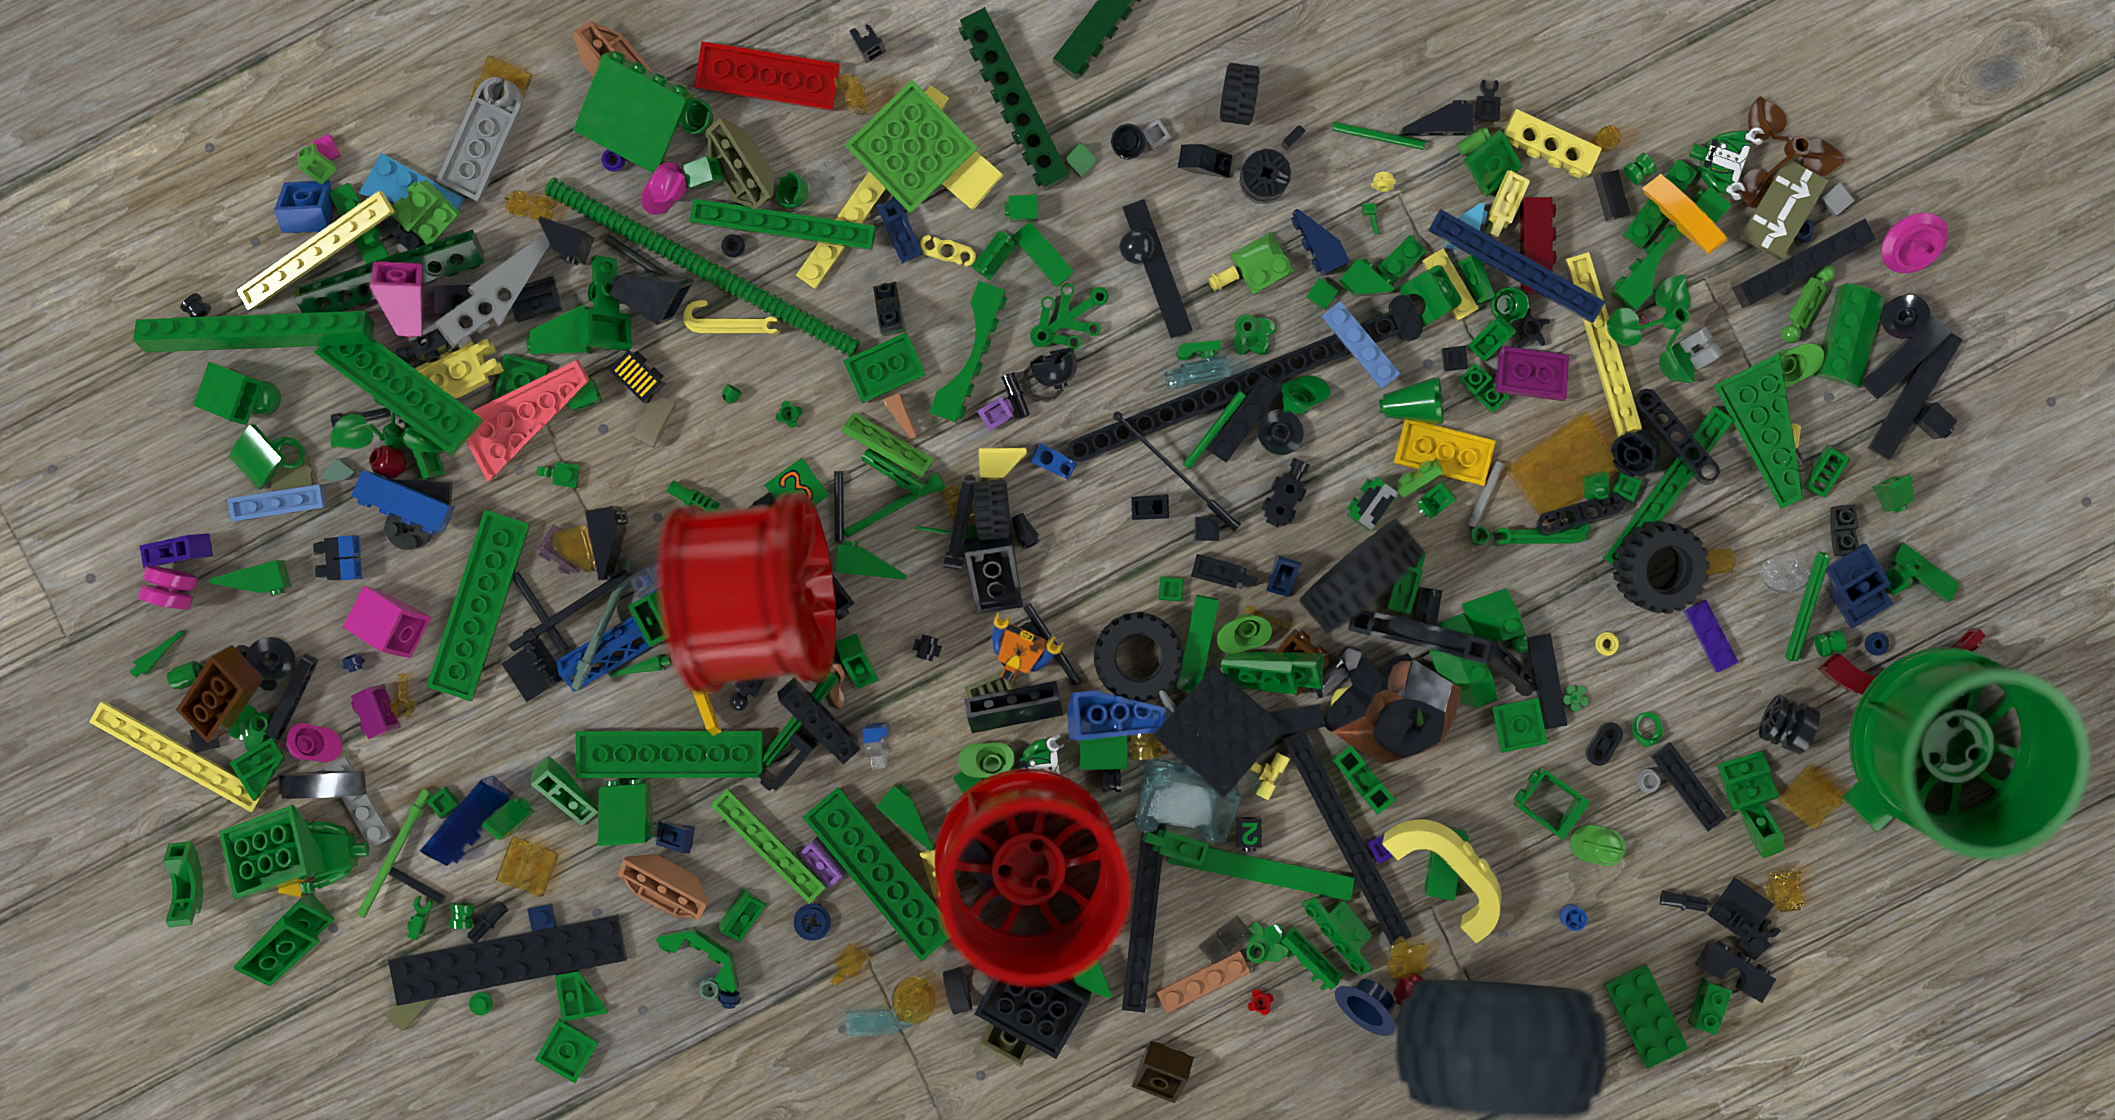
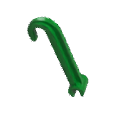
M1565 513L1566 517L1575 518L1572 513ZM1588 524L1581 526L1579 529H1571L1550 536L1542 535L1537 530H1509L1507 528H1500L1493 532V535L1500 534L1503 536V540H1497L1493 544L1498 547L1506 544H1575L1582 542L1588 537L1591 526Z

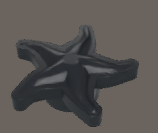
M1529 308L1523 317L1522 323L1515 324L1511 322L1510 325L1516 332L1521 334V342L1518 344V347L1522 348L1530 340L1537 341L1540 346H1544L1545 340L1541 329L1544 325H1548L1550 320L1534 319Z

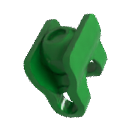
M1435 265L1429 270L1422 272L1398 288L1401 295L1408 296L1414 293L1422 296L1426 308L1424 313L1419 316L1422 327L1437 320L1462 303L1459 293L1444 268L1440 265Z

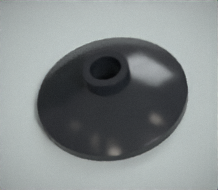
M1915 295L1896 297L1882 311V326L1892 337L1899 339L1915 337L1928 326L1931 318L1930 308L1922 298ZM1911 318L1909 322H1903L1904 319Z
M1276 409L1262 417L1258 424L1257 434L1261 445L1268 452L1275 455H1288L1300 446L1304 431L1296 415L1291 412L1285 413L1283 409ZM1275 431H1280L1282 437H1276Z
M266 637L255 641L249 647L246 660L259 672L264 681H277L283 679L292 671L295 664V654L291 646L285 641L275 637ZM272 660L274 664L268 665L265 661Z

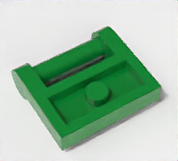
M1220 340L1183 343L1179 346L1176 356L1180 361H1186L1190 356L1200 355L1201 359L1215 358L1216 354L1221 350Z

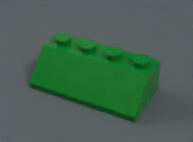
M1850 283L1838 286L1821 348L1824 352V361L1820 369L1814 373L1815 377L1861 388V382L1864 377L1885 297L1869 288Z

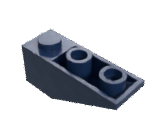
M1299 209L1293 211L1292 224L1296 231L1300 229L1303 236L1301 239L1302 245L1306 252H1311L1313 257L1311 263L1316 273L1320 272L1324 276L1350 262L1338 238Z

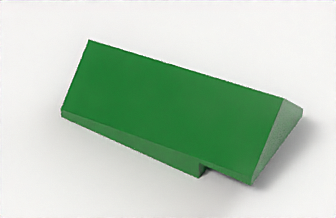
M1228 653L1221 661L1223 673L1241 689L1297 695L1298 687L1322 688L1324 653Z
M313 893L300 898L233 966L234 970L270 987L320 942L318 935L335 921L333 915Z

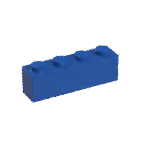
M366 470L361 471L351 495L358 499L357 503L368 508H371L372 505L379 507L380 513L390 517L393 514L401 517V522L412 526L415 523L422 525L423 531L436 535V532H445L455 506Z

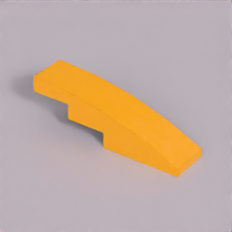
M1659 174L1642 188L1644 194L1659 206L1660 211L1676 224L1677 229L1708 255L1727 241V237L1710 218L1662 174Z

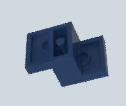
M1862 544L1828 565L1826 574L1832 585L1826 589L1850 628L1858 626L1893 605L1884 589L1891 585L1867 544Z

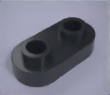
M1605 722L1599 727L1585 751L1586 758L1591 764L1602 766L1610 760L1623 738V730L1618 724ZM1611 729L1613 735L1607 738L1606 731ZM1596 749H1599L1601 754L1595 758L1593 753Z

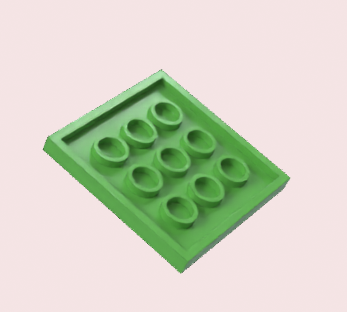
M913 80L845 144V147L910 214L978 149Z

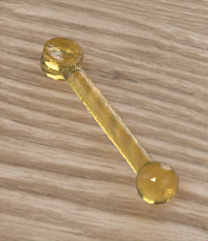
M1251 605L1245 607L1246 613L1255 614L1281 625L1284 630H1288L1291 626L1289 621L1278 620L1255 610Z

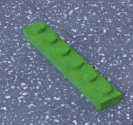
M729 788L710 805L809 904L827 887Z

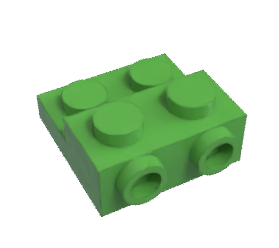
M424 180L419 183L415 181L408 187L406 191L409 195L405 199L401 197L393 204L392 207L395 209V212L391 216L408 232L412 230L426 244L437 241L461 212L428 180Z

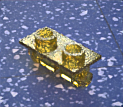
M515 190L504 198L509 200L505 206L509 213L527 217L529 209L531 210L530 218L534 220H539L540 216L552 220L553 212H550V210L557 206V203L551 202L547 197L537 196L535 198L528 196L526 192Z

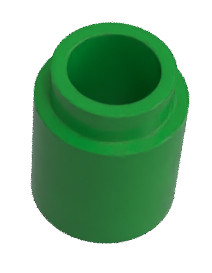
M191 661L172 668L171 672L167 673L169 685L174 690H183L191 687L204 666L201 663L198 664L197 661Z

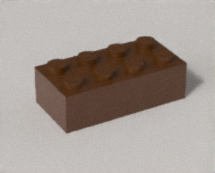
M230 645L209 658L176 710L209 743L229 731L264 678L233 645Z

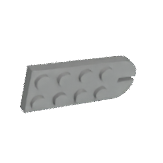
M491 77L484 80L478 86L436 179L437 182L481 202L523 108V95L514 83L500 77ZM503 89H504V90H505L504 96L499 100L500 95H501V93H502V91H503Z

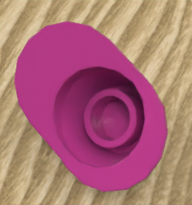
M664 162L659 165L644 187L641 194V204L647 213L653 215L662 214L675 201L684 196L687 183L682 169L677 164Z
M299 723L289 730L286 747H288L290 754L298 760L330 762L340 755L342 741L338 734L331 729Z

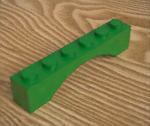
M1712 187L1705 190L1701 188L1691 198L1713 223H1716L1732 206ZM1669 223L1660 232L1662 235L1657 243L1655 241L1651 242L1644 250L1647 254L1641 260L1637 258L1629 266L1630 273L1626 277L1622 275L1613 284L1615 289L1610 294L1626 308L1633 311L1637 310L1653 293L1655 272L1663 254L1677 238L1683 235L1677 229L1675 223L1673 225Z
M978 280L970 302L976 326L972 352L960 373L947 385L937 390L929 411L930 414L957 423L958 419H963L967 409L966 406H963L966 397L971 398L975 385L972 384L975 375L979 376L983 363L980 362L982 354L988 353L992 342L988 338L991 331H996L1000 319L996 318L999 309L1004 310L1008 297H1005V290Z

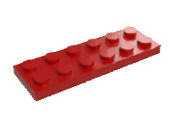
M701 41L694 88L833 111L841 65L839 63Z

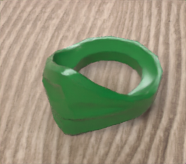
M282 437L272 442L279 451L285 445L297 447L300 452L298 461L293 464L283 461L279 466L295 469L303 464L306 457L305 449L299 441L291 437Z
M1650 712L1640 713L1635 717L1632 725L1633 737L1643 747H1650L1658 743L1663 736V727L1659 717ZM1646 717L1652 719L1655 723V732L1652 734V738L1648 739L1642 737L1638 729L1640 720Z

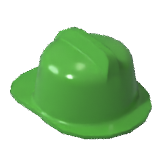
M1805 343L1793 349L1778 351L1781 355L1786 387L1795 385L1817 372L1824 361L1823 350L1814 343Z
M1243 613L1220 629L1217 635V644L1223 652L1229 654L1257 648L1268 642L1272 634V628L1265 618L1252 613Z
M977 743L962 749L958 757V764L962 772L969 777L987 778L997 773L1011 770L1015 757L1010 747L1003 743Z
M1595 825L1581 826L1573 832L1570 839V847L1573 854L1578 859L1602 866L1615 865L1623 859L1626 852V843L1622 835L1617 831Z

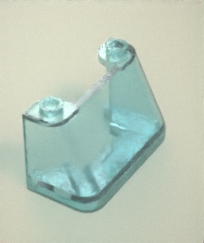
M1151 758L1147 760L1143 772L1135 825L1137 830L1146 833L1155 831L1158 823L1196 828L1200 830L1206 841L1225 843L1242 800V794L1236 784L1223 799L1185 764Z

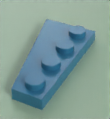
M382 153L359 192L360 195L371 197L378 191L384 192L389 202L395 203L401 197L405 199L409 195L406 190L412 183L428 180L458 211L465 200L463 197Z

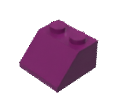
M384 684L368 687L351 696L353 700L351 702L352 708L359 715L362 722L360 723L361 731L368 739L376 738L401 728Z

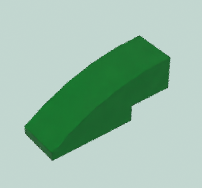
M1030 221L1012 235V238L1056 289L1074 275L1071 267Z

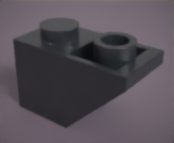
M1181 144L1178 168L1196 174L1229 178L1233 155L1203 144Z

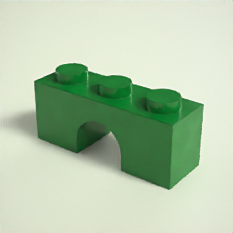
M1347 743L1330 757L1374 813L1380 814L1396 801L1382 782L1368 768L1365 761L1352 745Z

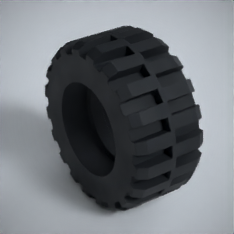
M1656 521L1655 523H1643L1642 527L1637 526L1631 530V536L1625 535L1622 539L1624 544L1616 549L1618 557L1613 559V566L1616 567L1613 576L1614 580L1620 582L1617 584L1618 590L1624 593V598L1629 602L1654 613L1671 614L1674 610L1681 611L1685 609L1686 603L1692 605L1696 601L1695 596L1702 594L1704 591L1703 583L1704 581L1708 582L1709 575H1706V571L1710 569V561H1706L1705 557L1709 555L1707 549L1701 547L1703 542L1694 535V532L1672 523ZM1669 546L1674 552L1676 559L1675 571L1666 584L1658 588H1652L1646 575L1648 561L1658 549Z
M1135 612L1116 617L1104 627L1095 644L1094 664L1099 679L1107 690L1111 691L1115 696L1147 702V700L1159 698L1160 690L1167 693L1172 685L1177 682L1183 667L1184 655L1178 635L1167 622L1153 614ZM1132 635H1144L1151 638L1160 650L1159 666L1153 674L1146 678L1134 679L1128 677L1117 665V649L1123 640Z

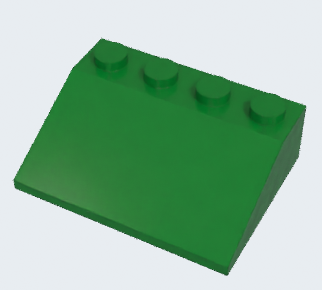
M294 805L219 831L234 899L255 897L326 872L321 849Z

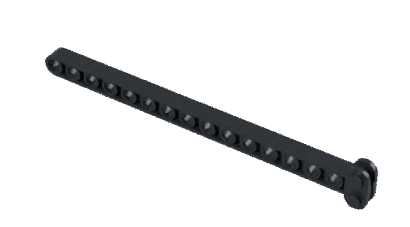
M1399 295L1389 303L1388 313L1360 324L1375 344L1396 335L1403 341L1411 342L1420 337L1423 330L1413 301L1405 295ZM1384 321L1388 323L1390 327L1388 333L1384 334L1378 330L1379 322ZM1333 334L1128 417L1125 420L1143 437H1146L1230 403L1235 395L1226 393L1225 385L1228 383H1235L1238 391L1241 390L1246 394L1252 387L1247 383V376L1250 374H1256L1259 377L1263 373L1276 383H1279L1351 353L1347 348L1344 351L1336 350L1334 341L1339 338L1336 334ZM1314 348L1323 349L1325 355L1322 360H1316L1313 357L1312 351ZM1294 356L1300 357L1303 361V365L1299 369L1291 366L1290 361ZM1270 366H1279L1281 375L1276 378L1270 376L1268 371ZM1208 391L1215 393L1216 401L1213 404H1207L1203 399L1204 393ZM1191 400L1195 406L1194 411L1190 413L1184 412L1181 407L1182 402ZM1161 410H1171L1173 413L1172 420L1168 422L1163 421L1160 418ZM1141 418L1150 419L1152 424L1150 429L1142 430L1139 428L1138 421ZM1118 421L1074 439L1069 444L1068 453L1074 461L1083 462L1136 441L1138 438L1130 431L1128 438L1120 439L1116 431L1124 425ZM1099 435H1104L1108 439V444L1104 448H1099L1095 445V438ZM1075 445H1085L1087 451L1084 456L1078 457L1073 453Z

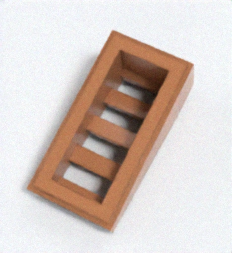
M898 393L883 399L884 405L907 435L913 440L918 438L902 395Z

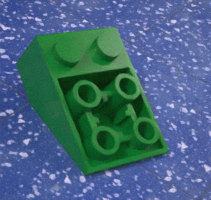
M660 589L628 605L649 647L656 646L667 640Z

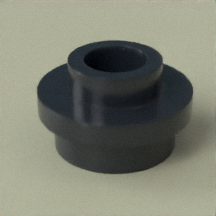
M730 234L723 239L721 248L726 256L737 258L743 254L745 243L740 236ZM731 243H737L738 247L736 250H730Z

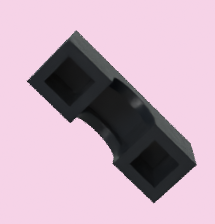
M1708 940L1695 965L1721 980L1728 970L1738 968L1740 979L1735 988L1763 1003L1776 981L1774 977L1769 975L1771 970L1761 964H1758L1757 967L1749 963L1750 958L1740 952L1737 955L1729 952L1731 947L1719 940L1716 944Z

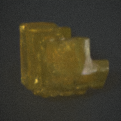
M1784 870L1770 872L1768 883H1765L1767 898L1774 901L1778 911L1801 910V906H1806L1800 888L1802 871Z

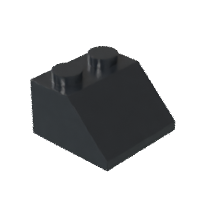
M540 216L538 221L552 250L560 254L559 259L576 266L578 262L586 264L594 237L585 231Z

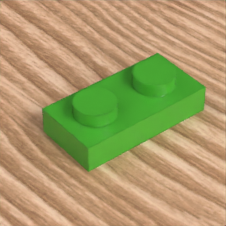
M1437 458L1433 461H1425L1419 466L1417 471L1412 474L1406 473L1399 479L1397 489L1403 498L1443 473L1442 465Z

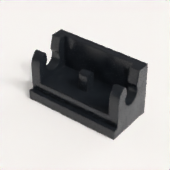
M865 24L866 30L869 32L868 36L861 37L856 28L849 30L867 64L886 53L883 41L876 36L872 27Z

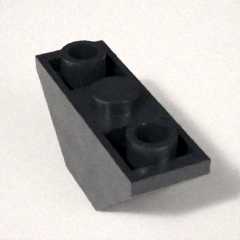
M896 281L873 286L879 329L882 336L906 332Z

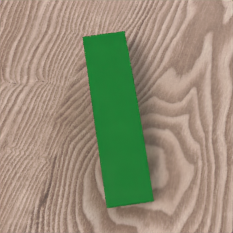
M1196 594L1183 653V667L1177 682L1178 690L1191 692L1203 678L1219 599Z

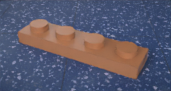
M1240 950L1156 992L1166 1013H1169L1250 973V970Z

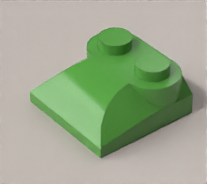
M1271 232L1230 254L1252 295L1257 294L1294 272L1289 259L1284 255Z

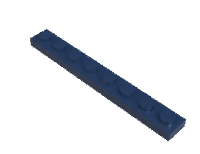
M1442 209L1438 211L1428 229L1432 234L1590 323H1594L1605 304V301Z

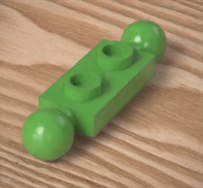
M1828 264L1815 271L1816 278L1810 277L1808 283L1803 287L1802 293L1797 303L1792 307L1788 317L1792 323L1784 327L1781 332V337L1786 343L1792 344L1797 342L1801 336L1800 329L1806 330L1828 290L1824 285L1825 282L1832 280L1835 275V269L1832 265Z

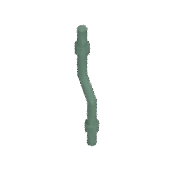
M626 558L621 572L626 569L630 574L635 561ZM626 579L614 587L582 661L579 660L576 667L578 671L571 688L580 691L586 674L590 673L593 666L591 662L615 611L624 587L627 588L630 579Z

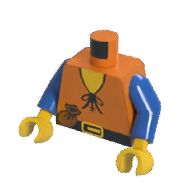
M1000 612L996 614L992 633L993 651L998 656L997 660L1006 664L1000 676L1008 681H1014L1018 670L1026 674L1029 671L1036 672L1050 663L1055 654L1064 645L1063 642L1059 646L1053 643L1055 636L1050 641H1047L1009 623L1010 615H1007L1006 620H1002L999 618Z

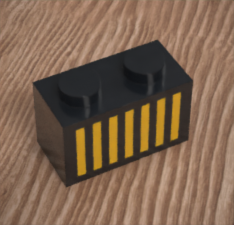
M627 350L609 370L634 395L647 404L654 394H657L666 385L662 380L664 375L655 367L650 369L645 364L647 359L639 351L634 353Z

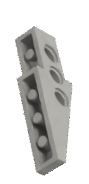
M545 234L469 286L468 291L472 297L436 321L435 326L452 348L456 345H459L461 348L472 340L470 336L476 331L481 334L491 326L490 321H492L496 328L501 325L550 245ZM500 291L508 292L510 300L507 302L501 301L497 293ZM486 304L491 308V313L483 315L479 312L478 307ZM461 318H468L471 320L472 326L464 329L459 325V320Z

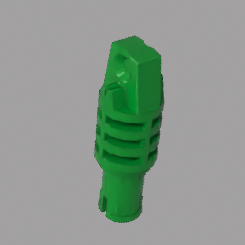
M675 480L667 488L666 492L683 501L685 506L698 505L705 512L722 510L719 508L720 503L696 489L690 490Z

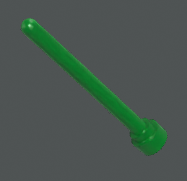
M938 472L929 476L930 479L926 481L927 488L922 496L929 492L934 493L937 491L939 493L946 489ZM910 492L845 528L844 535L850 537L920 497Z

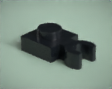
M1483 79L1479 86L1483 96L1476 97L1475 121L1499 122L1501 97H1494V93L1498 90L1499 82L1495 80L1493 82V89H1487L1485 86L1486 80Z
M1768 918L1763 920L1757 935L1754 938L1751 937L1748 943L1741 938L1736 942L1754 961L1771 946L1767 939L1776 937L1781 931L1777 927L1772 931H1768L1767 927L1772 923Z

